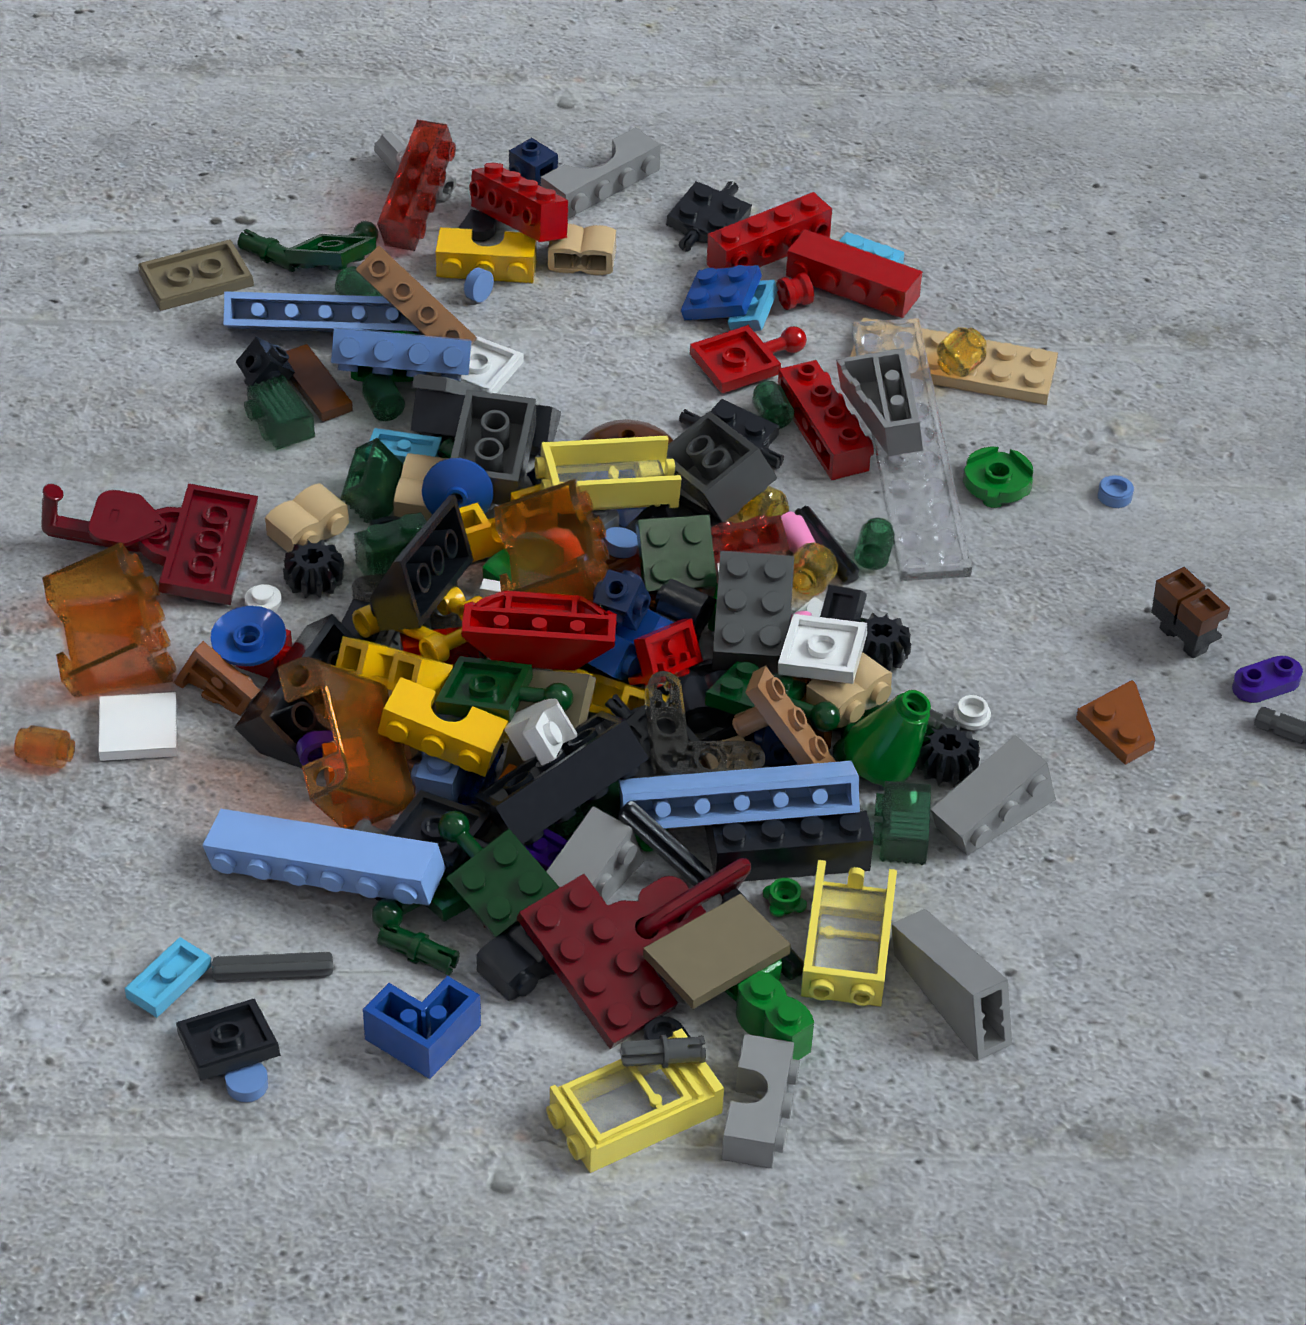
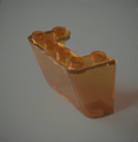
M576 479L494 507L496 531L510 555L512 583L507 573L499 575L501 592L506 590L579 595L592 602L594 601L593 593L599 581H603L609 569L605 562L609 560V553L602 539L607 537L600 516L594 518L591 512L594 511L588 491H581Z
M120 542L42 577L47 604L64 625L70 660L63 651L56 654L61 682L75 698L173 682V673L177 672L172 656L167 651V647L171 646V641L161 623L165 621V614L161 605L156 600V596L160 595L159 588L151 575L146 577L144 574L143 565L136 553L130 554L124 544Z
M310 657L297 658L277 667L285 700L289 703L304 697L314 707L319 723L326 729L332 730L337 752L302 766L310 800L341 828L352 830L357 822L363 818L370 820L374 824L404 811L414 798V787L402 743L395 742L378 733L383 708L389 699L388 690L385 685L371 678ZM324 768H333L334 778L332 782L327 786H317L316 778L318 773Z

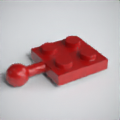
M746 325L691 343L690 355L723 394L778 375L781 363L773 353L782 350L790 353L800 352L805 347L807 338L801 328L791 326L786 328L779 338L763 343L751 327Z

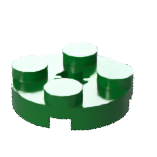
M994 446L974 451L969 455L964 468L963 483L965 487L975 497L982 499L983 504L990 508H998L1003 503L1015 502L1029 495L1033 483V466L1030 460L1022 453L1010 449L1009 454L998 452L999 447Z

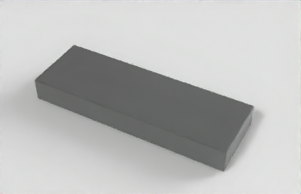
M414 375L413 388L459 395H465L466 390H481L478 385L447 377Z

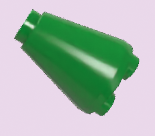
M908 690L853 725L844 739V752L846 754L844 761H851L858 775L871 783L882 785L888 790L898 788L901 783L908 780L916 767L930 718L931 704L929 699L917 690Z

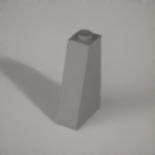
M926 909L891 923L894 956L977 1060H980L1012 1045L1008 979Z

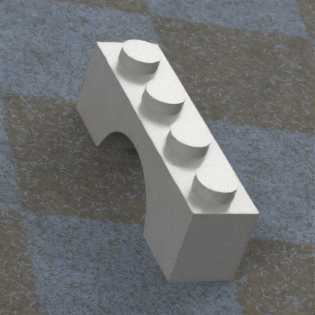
M635 127L612 139V159L607 163L592 168H578L564 164L541 176V187L553 189L557 195L569 200V219L659 171L661 144Z

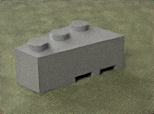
M905 348L836 359L841 390L886 454L894 456L923 451L920 421Z
M1014 735L930 809L936 828L967 856L1056 800L1048 763L1019 737Z
M592 807L546 872L557 883L559 888L585 874L606 903L642 865L644 858L632 827Z

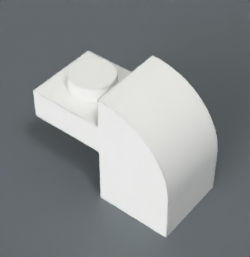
M557 699L543 700L516 712L511 722H508L504 729L523 761L536 756L541 765L555 760L563 743L577 737L576 730Z

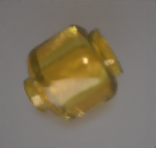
M957 327L937 345L938 366L947 375L968 376L985 361L987 353L985 349L987 347L986 340L974 328Z
M768 486L763 493L755 496L744 505L737 515L745 526L760 532L771 533L773 532L772 527L775 521L783 514L789 512L788 500L781 490Z
M814 542L800 546L793 554L792 588L796 592L807 596H817L824 592L838 571V563L834 554L824 545Z

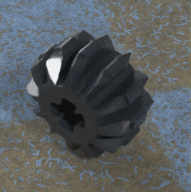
M307 539L305 545L294 544L293 550L285 553L283 577L286 584L291 588L292 593L301 592L305 599L311 594H316L320 599L322 593L334 594L336 586L342 585L344 559L342 554L336 550L335 545L326 546L323 539L318 543H311Z
M872 613L869 619L861 618L860 622L867 623V636L862 652L889 671L892 667L901 668L911 653L912 644L910 643L911 634L909 627L902 625L901 618L889 619L888 613L884 617H877Z
M941 723L938 730L928 727L917 760V769L923 771L925 779L935 778L938 786L942 782H949L955 787L958 780L963 781L979 767V741L973 739L971 731L961 732L958 724L953 728H947Z

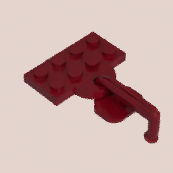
M188 483L181 507H164L155 510L140 494L108 490L98 496L91 519L86 521L59 516L58 502L64 497L63 490L56 484H47L43 487L41 527L48 536L132 552H141L151 562L164 566L159 581L160 593L231 605L258 506V496Z
M746 858L737 859L690 889L681 879L674 876H664L643 888L638 895L637 901L621 900L610 905L605 903L587 876L582 874L520 911L517 920L604 1042L612 1049L645 1028L646 1024L654 1018L664 1016L675 1009L678 1004L656 973V970L643 957L644 947L707 913L702 904L718 894L723 896L732 889H739L751 870V863Z

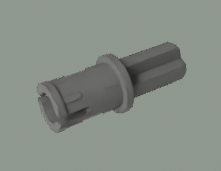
M660 1035V1039L625 1041L621 1043V1061L626 1067L661 1064L662 1068H668L669 1064L704 1063L706 1061V1048H702V1045H705V1039L703 1035L667 1039L666 1035Z

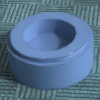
M482 268L473 269L467 275L464 283L465 296L476 302L486 300L494 284L492 273Z
M1107 476L1099 483L1098 499L1108 507H1125L1132 501L1134 486L1128 479L1122 476Z
M623 527L608 528L604 532L602 548L606 553L616 558L632 557L636 554L638 548L637 534Z
M260 1062L227 1072L225 1075L228 1094L240 1102L258 1100L268 1089L267 1070Z

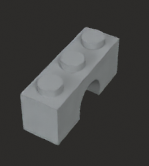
M745 1034L738 1064L736 1092L750 1094L760 1100L754 1103L730 1102L723 1135L722 1160L772 1169L775 1152L783 1153L787 1128L780 1127L782 1118L790 1119L794 1096L793 1093H787L788 1084H797L800 1060L793 1059L794 1042Z

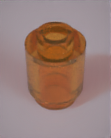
M31 725L28 728L22 727L19 729L15 739L14 752L15 756L23 758L25 763L63 768L66 762H71L73 759L75 741L71 739L70 733L66 730Z

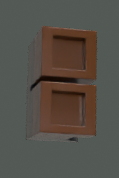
M1182 567L1156 580L1151 613L1161 621L1159 629L1167 636L1179 637L1184 642L1183 651L1191 658H1196L1206 653L1211 643L1222 638V634L1217 631L1220 621L1228 618L1230 607L1209 588L1205 589L1206 586L1188 569Z

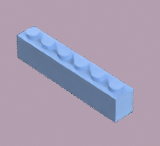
M224 291L223 325L229 329L334 332V327L382 332L410 331L423 335L383 296Z
M851 761L619 780L620 809L627 802L633 801L664 829L860 812L859 776Z
M220 809L202 845L212 869L224 874L237 873L253 876L260 880L273 879L289 882L296 886L309 885L321 887L331 892L345 891L361 894L367 898L393 899L404 904L416 903L429 906L446 869L438 843L227 809Z

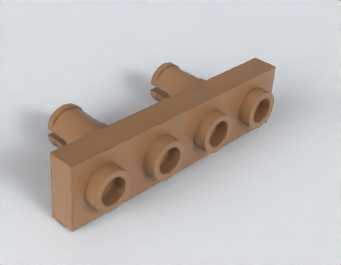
M379 245L356 268V271L423 335L470 339L472 341L471 345L477 340V337Z
M766 666L754 671L745 693L755 706L734 716L733 726L738 735L746 737L769 725L795 759L797 765L836 762L829 753L824 739L817 736L807 723L802 709L795 706L788 697L780 679L774 677Z

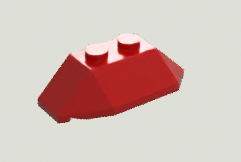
M505 590L484 597L476 603L472 601L464 604L461 637L491 660L530 664L532 668L575 671L614 648L617 614L605 611L599 605L579 595Z

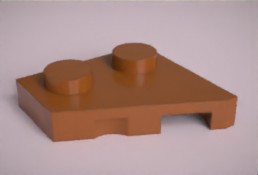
M204 641L194 649L173 682L181 688L190 683L203 689L204 691L201 693L202 698L212 703H218L239 716L247 710L260 692V689L254 685L249 676L240 673L235 667L227 663L221 655Z
M1133 680L1078 708L1076 719L1125 765L1154 749L1156 739L1137 685Z

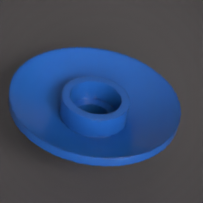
M449 458L436 463L426 473L422 484V498L426 508L432 515L446 498L453 493H458L463 498L462 500H457L459 508L478 503L485 514L492 503L493 485L487 472L475 462L463 458Z
M238 607L228 611L216 621L211 630V645L229 664L237 666L259 665L275 657L283 648L286 641L285 624L278 614L265 607Z

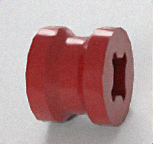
M805 272L796 274L792 279L783 277L777 280L778 299L785 310L793 309L799 303L802 305L813 303V285Z

